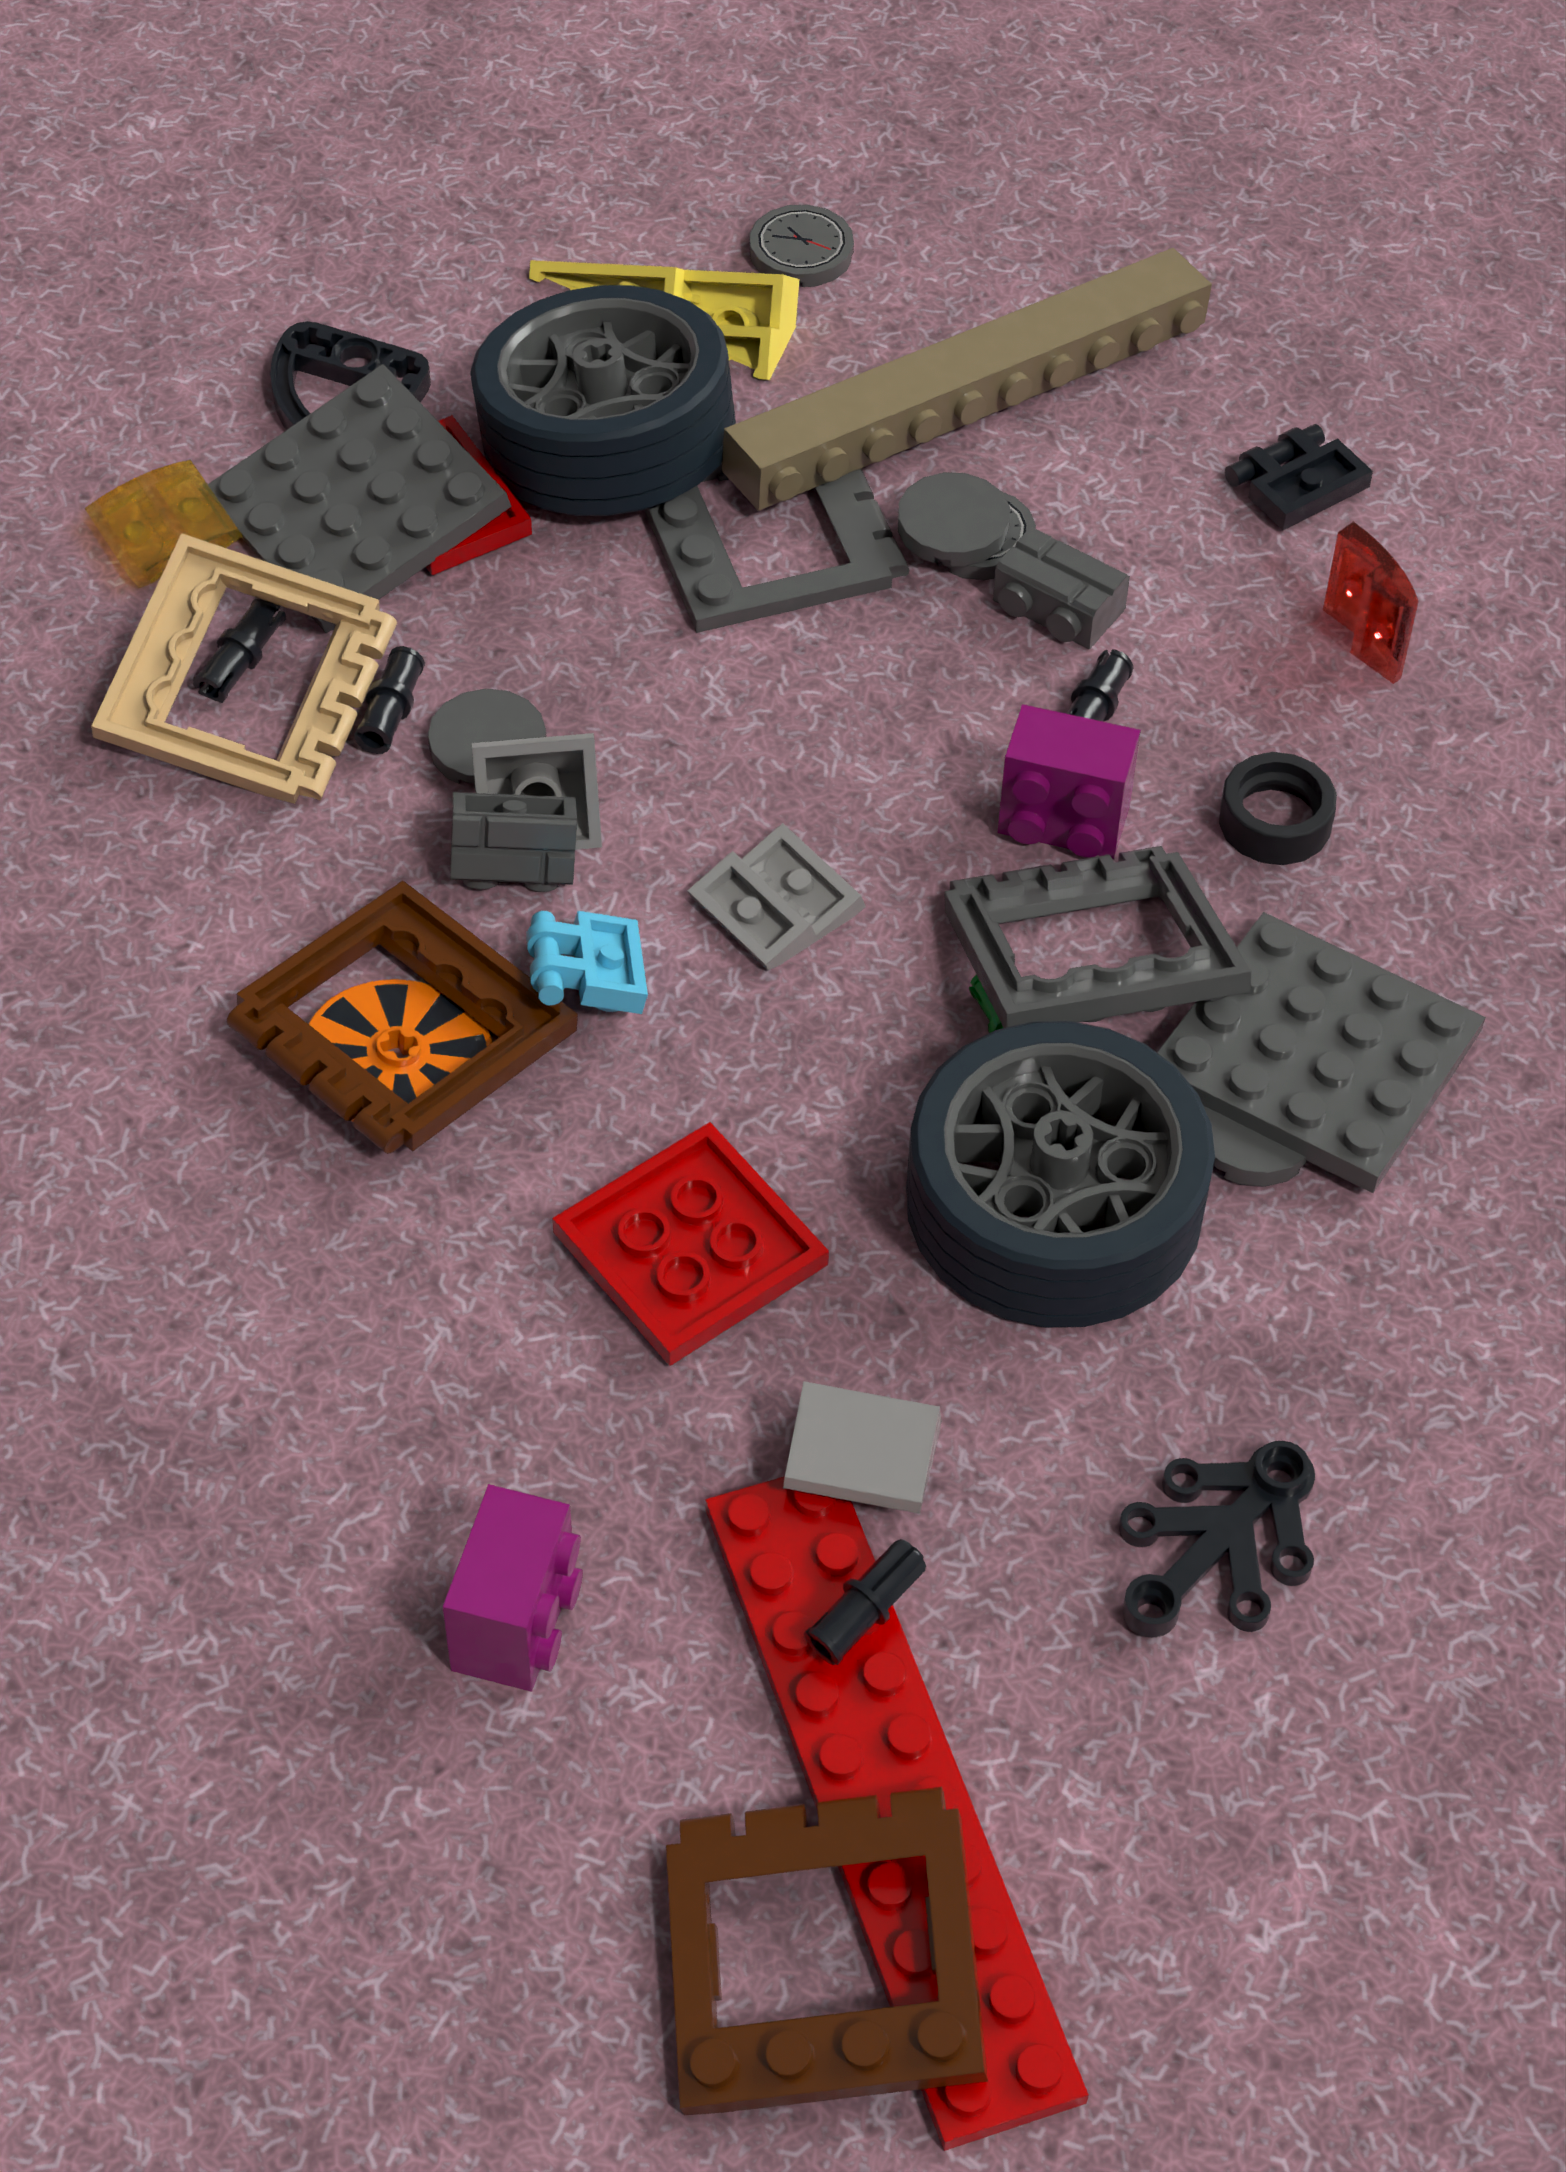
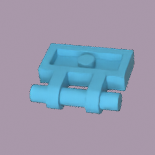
M539 911L532 916L531 926L526 934L527 950L534 958L530 965V980L533 989L538 992L539 999L543 1004L556 1005L560 1003L564 998L563 990L570 988L579 990L581 1005L595 1007L606 1012L624 1011L642 1014L648 991L637 920L577 911L574 924L556 922L554 915L548 911ZM561 954L572 955V956H575V957L563 956V955H561Z

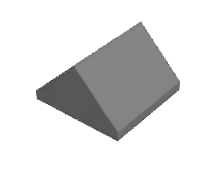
M594 733L472 743L475 793L576 797L577 831L575 850L602 847Z
M804 1381L783 1488L920 1514L941 1429L940 1406Z

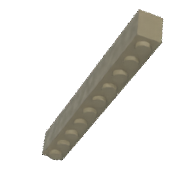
M1170 248L724 428L722 471L758 511L781 501L789 500L812 488L835 481L852 471L875 462L883 461L894 454L918 444L929 442L935 437L964 425L972 424L983 417L1010 406L1018 405L1024 400L1053 388L1061 387L1089 373L1107 368L1111 364L1137 353L1148 351L1155 345L1181 333L1187 334L1195 331L1201 324L1205 323L1212 283L1176 249Z

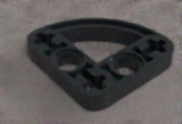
M299 322L290 326L283 333L272 357L270 376L275 409L286 430L311 414L302 404L295 390V379L298 371L351 386L382 364L396 378H403L401 383L421 403L431 386L429 362L424 355L416 351L317 322ZM352 358H365L370 361L362 367H348L344 365L347 360Z

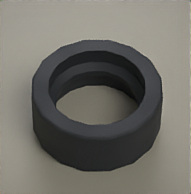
M1280 752L1253 755L1235 765L1225 780L1220 806L1219 825L1226 841L1240 854L1255 861L1275 865L1303 862L1320 852L1330 838L1336 812L1337 792L1330 777L1314 762L1295 754ZM1266 790L1283 791L1301 798L1312 809L1313 814L1311 818L1299 824L1288 826L1269 824L1255 818L1243 806V800L1256 792Z

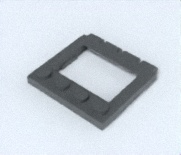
M722 463L702 482L714 479L719 481L728 480L729 478L722 471ZM862 469L852 471L835 481L815 487L851 563L743 588L698 486L671 501L645 509V514L696 633L892 588L893 578L907 576L910 571L896 540L892 538V531L878 502L874 500V494Z
M1162 846L1120 852L1118 862H1114L1110 855L1061 862V872H1056L1051 864L1003 872L1001 882H997L993 874L950 881V890L944 891L945 913L1003 1028L1029 1022H1097L1106 1017L1140 1011L1154 1012L1169 1006L1203 1000L1217 1001L1226 996L1251 992L1252 971L1180 854L1178 852L1166 854ZM1160 896L1191 948H1189L1185 955L1177 958H1167L1157 954L1129 958L1125 965L1118 968H1103L1096 964L1070 968L1064 976L1056 979H1045L1036 975L1021 977L1015 966V954L999 924Z

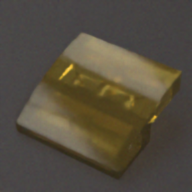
M191 460L173 463L140 475L109 491L85 507V510L126 573L138 588L152 584L162 576L181 533L227 548L243 536Z

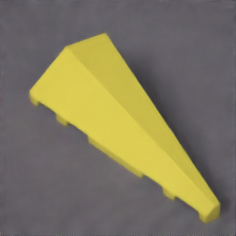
M530 260L529 278L536 282L546 278L570 290L599 285H632L661 290L690 301L709 314L722 330L729 361L732 359L754 369L753 377L761 380H770L796 328L800 279L784 274L701 271L662 266Z

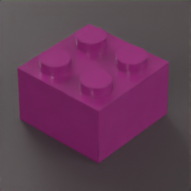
M1022 704L1004 760L997 833L1011 836L1023 844H1036L1039 842L1070 849L1073 853L1082 857L1110 855L1112 859H1115L1130 808L1141 730Z
M488 1484L443 1604L451 1671L530 1692L533 1691L540 1669L552 1671L562 1638V1631L555 1629V1625L561 1608L573 1610L579 1596L583 1578V1570L575 1567L581 1536L572 1533L570 1504Z

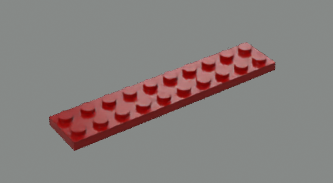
M785 1476L705 1499L707 1516L817 1812L818 1802L877 1795L880 1818L892 1817L891 1793L941 1786L944 1792L946 1810L959 1809L963 1827L988 2081L921 2089L943 2151L1087 2104L1089 2094L894 1606L892 1605L888 1609L890 1619L883 1625L875 1623L843 1656V1660L838 1665H831L823 1660L809 1646L804 1637V1632L809 1627L811 1628L845 1593L843 1584L850 1578L858 1580L875 1562L852 1501L783 1488ZM925 1855L838 1866L890 2007L939 2001L937 1974H933L931 1966L925 1897H929Z

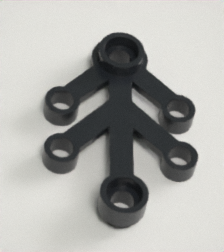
M1279 1440L1270 1442L1256 1450L1248 1462L1198 1464L1188 1458H1179L1171 1461L1166 1466L1162 1487L1165 1494L1173 1501L1179 1503L1192 1502L1201 1495L1203 1490L1244 1491L1232 1505L1155 1508L1153 1505L1145 1502H1135L1125 1507L1120 1518L1119 1532L1123 1540L1132 1546L1147 1547L1155 1543L1158 1537L1202 1535L1163 1576L1146 1574L1137 1577L1129 1584L1125 1593L1122 1611L1124 1620L1132 1631L1141 1636L1151 1638L1169 1633L1178 1621L1181 1600L1227 1552L1233 1589L1227 1608L1228 1619L1233 1626L1242 1631L1254 1632L1263 1628L1269 1619L1271 1601L1269 1596L1262 1590L1253 1525L1269 1508L1271 1509L1278 1545L1273 1551L1270 1562L1272 1575L1277 1581L1287 1586H1298L1309 1579L1312 1572L1311 1568L1314 1565V1556L1304 1542L1299 1503L1307 1499L1313 1489L1315 1470L1311 1460L1301 1447L1292 1442ZM1274 1470L1284 1471L1291 1477L1292 1481L1279 1482L1270 1478L1267 1474ZM1179 1473H1185L1190 1475L1196 1484L1188 1488L1179 1487L1172 1481V1477ZM1135 1517H1142L1150 1521L1153 1528L1146 1532H1137L1129 1526L1128 1521ZM1288 1555L1298 1557L1303 1562L1304 1568L1297 1571L1288 1570L1281 1564L1280 1559ZM1242 1601H1252L1261 1608L1262 1612L1257 1616H1246L1238 1610L1237 1604ZM1144 1604H1153L1162 1610L1163 1616L1160 1618H1149L1139 1613L1138 1608Z

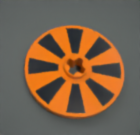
M378 980L346 989L322 1005L309 1022L310 1026L408 1104L492 1043L488 1029L432 985L412 980ZM399 1048L400 1052L403 1055H408V1057L398 1058L394 1051L388 1050Z

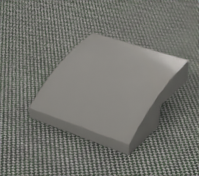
M783 823L742 859L733 851L729 853L687 890L689 895L767 970L783 964L855 917L866 907L862 896Z

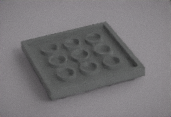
M384 364L202 488L211 505L260 560L378 600L435 561V557L449 551L512 507L507 493ZM311 616L325 633L334 630L336 624Z
M1263 912L1237 946L1252 971L1251 992L1226 996L1217 1001L1203 1000L1195 1002L1158 1051V1054L1180 1071L1198 1093L1203 1106L1305 1156V1160L1374 1193L1482 1031L1486 1017Z

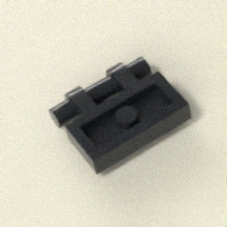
M1313 424L1303 430L1294 427L1280 434L1278 442L1264 449L1256 446L1243 452L1239 456V461L1225 468V477L1233 487L1251 480L1248 498L1276 525L1285 530L1369 488L1373 471L1338 438L1320 447L1325 442V435L1319 425Z

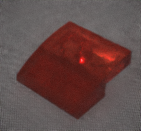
M1353 521L1337 534L1323 611L1354 633L1350 653L1395 684L1402 678L1419 600L1407 575L1394 557L1372 535Z

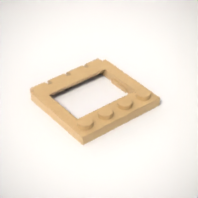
M181 533L91 725L93 737L271 798L294 804L299 795L321 800L336 766V761L330 756H340L358 715L352 707L359 708L362 706L379 666L374 659H381L397 625V620L393 616L380 611L378 599ZM226 587L336 624L277 760L245 750V745L192 727H188L185 730L165 723Z

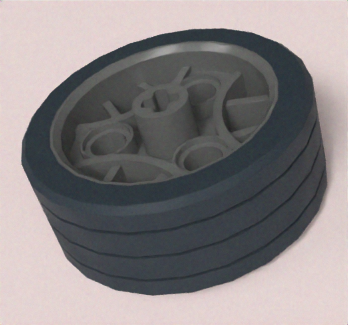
M599 285L568 290L540 299L513 313L488 334L475 353L470 371L486 460L517 499L544 510L575 516H612L642 511L671 501L699 485L721 465L723 461L724 428L736 424L728 350L722 330L709 314L690 301L657 289L632 285Z
M1073 1021L1029 1022L995 1030L963 1046L938 1067L919 1096L910 1128L906 1182L908 1222L919 1251L939 1278L970 1303L1007 1320L1045 1328L1087 1327L1120 1319L1152 1303L1181 1277L1197 1249L1215 1161L1212 1124L1198 1093L1180 1071L1146 1044L1108 1028ZM998 1162L999 1170L996 1171L961 1163ZM1015 1215H1025L1028 1216V1218L1018 1217Z

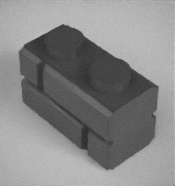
M1030 527L1017 541L1016 546H1012L998 561L995 569L993 601L999 603L1002 609L1011 616H1025L1048 628L1050 633L1060 641H1074L1087 649H1091L1126 609L1130 576Z
M453 792L450 880H462L466 886L475 889L493 888L499 882L523 883L530 890L540 892L555 890L559 884L573 885L577 831L576 797Z

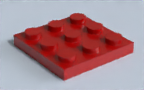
M711 1122L703 1125L552 1218L553 1233L669 1366L825 1268L829 1262V1250Z

